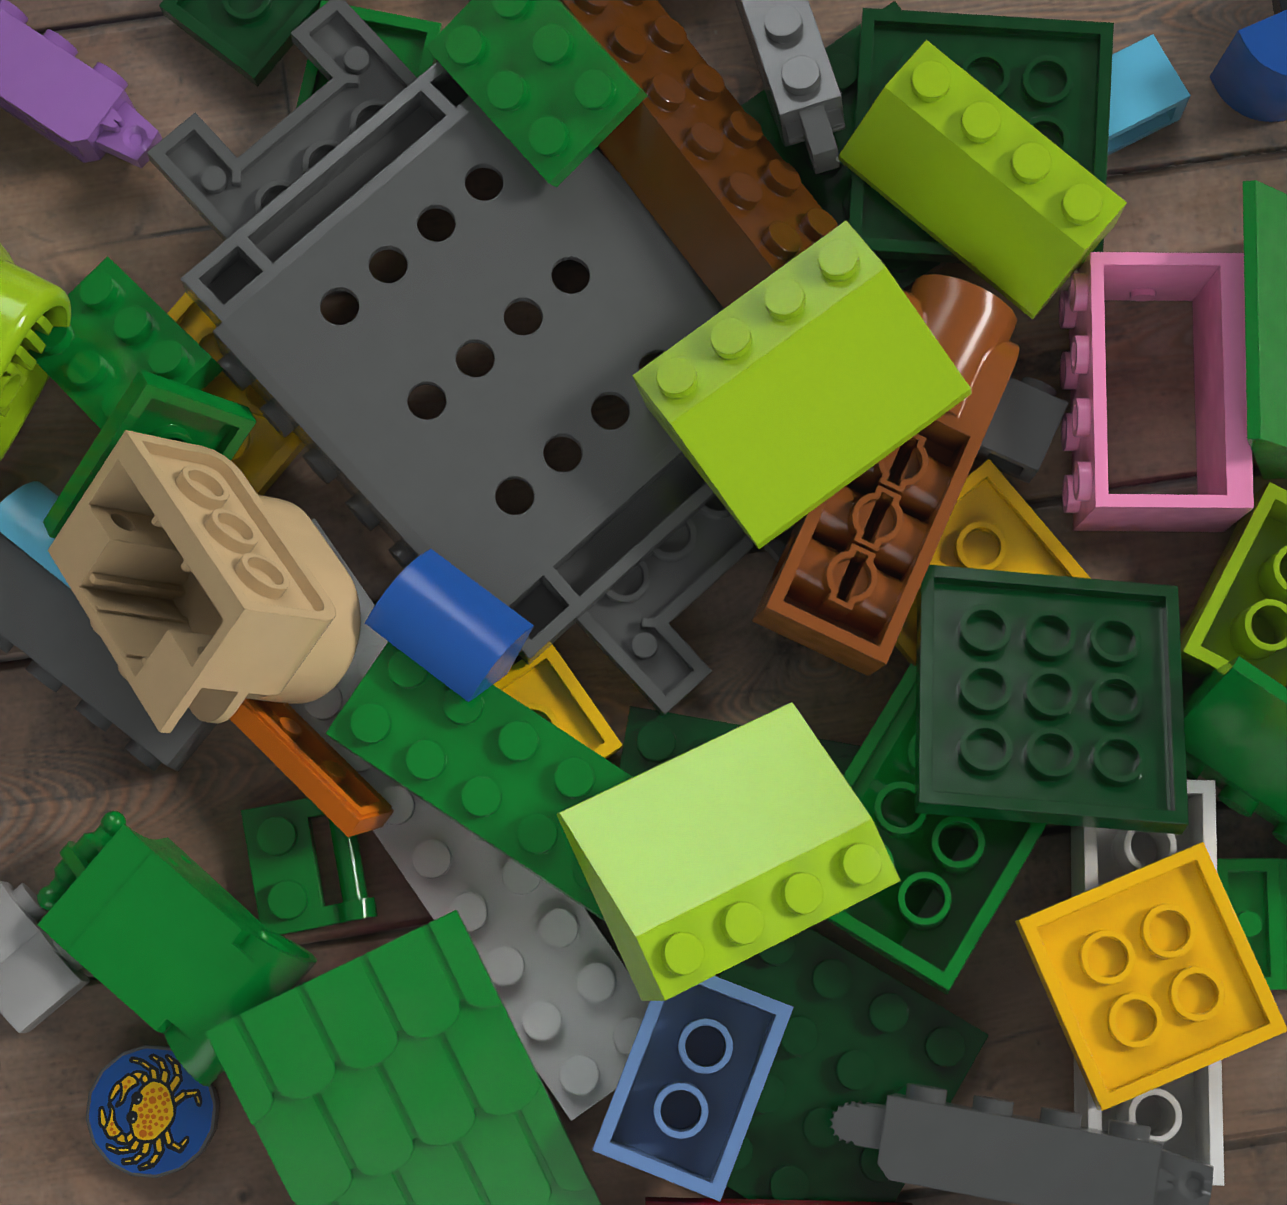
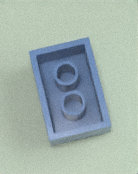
M716 976L666 1001H649L592 1151L720 1202L794 1007Z

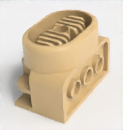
M125 430L48 549L50 556L89 617L93 630L100 635L118 664L120 674L129 682L156 728L161 733H171L188 707L200 721L219 724L233 716L245 698L290 704H303L315 701L329 693L340 682L355 655L360 635L361 612L356 587L346 568L309 516L300 507L283 499L258 495L242 471L231 460L213 449Z

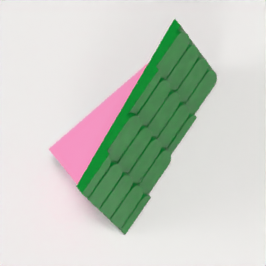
M454 910L204 1031L249 1121L254 1125L290 1198L296 1205H602L458 910Z

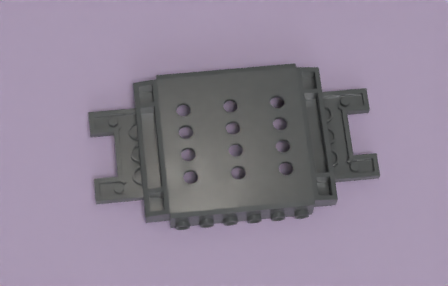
M329 0L291 32L292 42L325 76L328 82L237 158L196 113H193L147 152L151 163L224 241L180 278L188 296L217 326L213 333L219 350L223 355L217 363L224 369V374L239 390L243 391L250 385L261 396L266 404L260 408V411L280 435L285 438L293 431L309 449L302 457L326 484H329L336 478L351 494L352 497L345 504L354 516L369 531H372L379 525L395 542L388 550L403 569L418 556L432 549L533 624L534 627L518 654L528 665L577 623L663 717L712 672L669 624L756 545L645 406L632 375L639 371V364L645 356L652 353L663 354L724 308L619 172L604 157L598 146L557 188L552 186L438 61L417 78L345 0ZM479 168L494 170L503 182L499 195L487 201L473 198L465 187L466 178L472 171ZM430 209L447 211L455 221V229L452 235L440 242L425 239L417 228L418 220L424 212ZM382 250L397 251L403 255L408 266L405 275L394 283L380 282L370 273L369 264L372 257ZM574 260L581 263L587 269L589 282L582 291L568 294L556 288L551 274L555 266L560 262ZM335 291L348 292L359 303L357 316L351 322L344 325L332 324L321 314V304L324 298ZM525 301L532 303L539 309L542 323L534 333L517 335L507 328L504 322V314L513 303ZM470 343H480L488 347L494 356L492 369L481 377H469L462 373L456 364V356L463 346ZM421 385H432L439 388L446 398L444 411L434 419H420L409 410L407 404L408 397L415 388ZM615 395L627 404L629 418L623 426L609 430L600 427L594 421L591 407L599 397ZM567 437L578 444L581 449L582 458L576 468L568 472H558L547 465L543 451L547 443L552 439ZM510 479L524 481L533 491L534 501L532 506L526 512L519 515L505 513L498 507L495 500V493L498 487ZM794 524L763 546L777 563Z

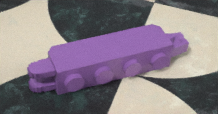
M0 0V108L83 163L101 160L107 152L139 168H143L149 161L147 152L159 143L162 137L159 131L134 108L125 92L128 86L127 82L111 68L100 62H97L91 68L75 57L78 54L77 49L65 38L50 29H47L41 35L26 25L28 18L20 9L8 0Z

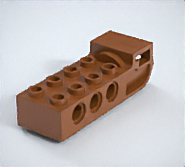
M940 274L923 275L915 280L910 293L907 291L903 292L968 383L972 394L794 524L752 619L754 623L867 676L885 666L889 660L1010 379L1020 350L1019 345L1010 341L1018 319L1005 302L980 286L959 278Z

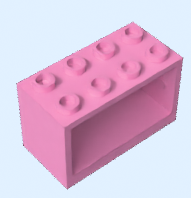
M1090 252L1079 272L1072 273L1069 291H1061L1059 300L1060 328L1069 329L1070 352H1063L1060 361L1061 388L1071 391V413H1064L1061 424L1063 451H1072V475H1065L1063 479L1062 504L1064 513H1073V531L1224 532L1254 508L1252 450L1247 440L1244 253ZM1104 300L1192 301L1198 495L1109 494Z

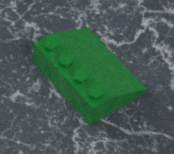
M1257 180L1243 181L1247 440L1264 480L1287 479V194Z
M1239 656L1195 681L1183 698L1186 775L1191 780H1197L1199 776L1206 780H1215V786L1221 789L1217 797L1225 805L1246 817H1251L1255 812L1275 826L1272 835L1287 846V688Z
M910 664L843 775L873 819L901 881L826 920L889 961L948 995L1048 824L915 813L916 666Z

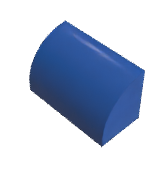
M1287 10L1238 30L1209 76L1218 94L1232 109L1254 120L1264 122L1287 120Z
M432 549L418 556L396 577L380 597L365 621L367 626L467 702L473 700L508 674L534 627L533 624Z

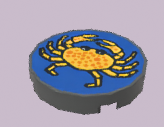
M144 1045L120 1053L101 1069L88 1093L86 1122L92 1144L108 1164L130 1176L158 1178L183 1170L206 1151L218 1128L220 1100L213 1083L210 1087L198 1083L183 1068L170 1046Z

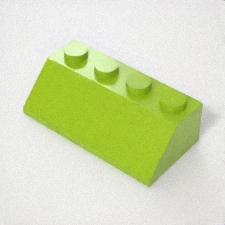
M927 40L886 84L838 156L840 162L1032 320L1071 277L1072 273L1084 262L1089 253L1113 229L1127 204L1125 200Z

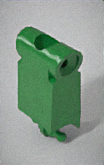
M118 811L107 812L103 816L101 824L94 832L84 833L76 843L69 841L59 852L63 859L54 868L55 878L49 885L41 888L37 895L39 906L48 911L37 925L155 1031L163 1033L168 1045L183 1068L203 1086L210 1087L224 1070L204 1031L295 988L317 963V958L305 948L277 933L264 929L263 924L172 840L168 837L149 839L138 834L126 825V818Z

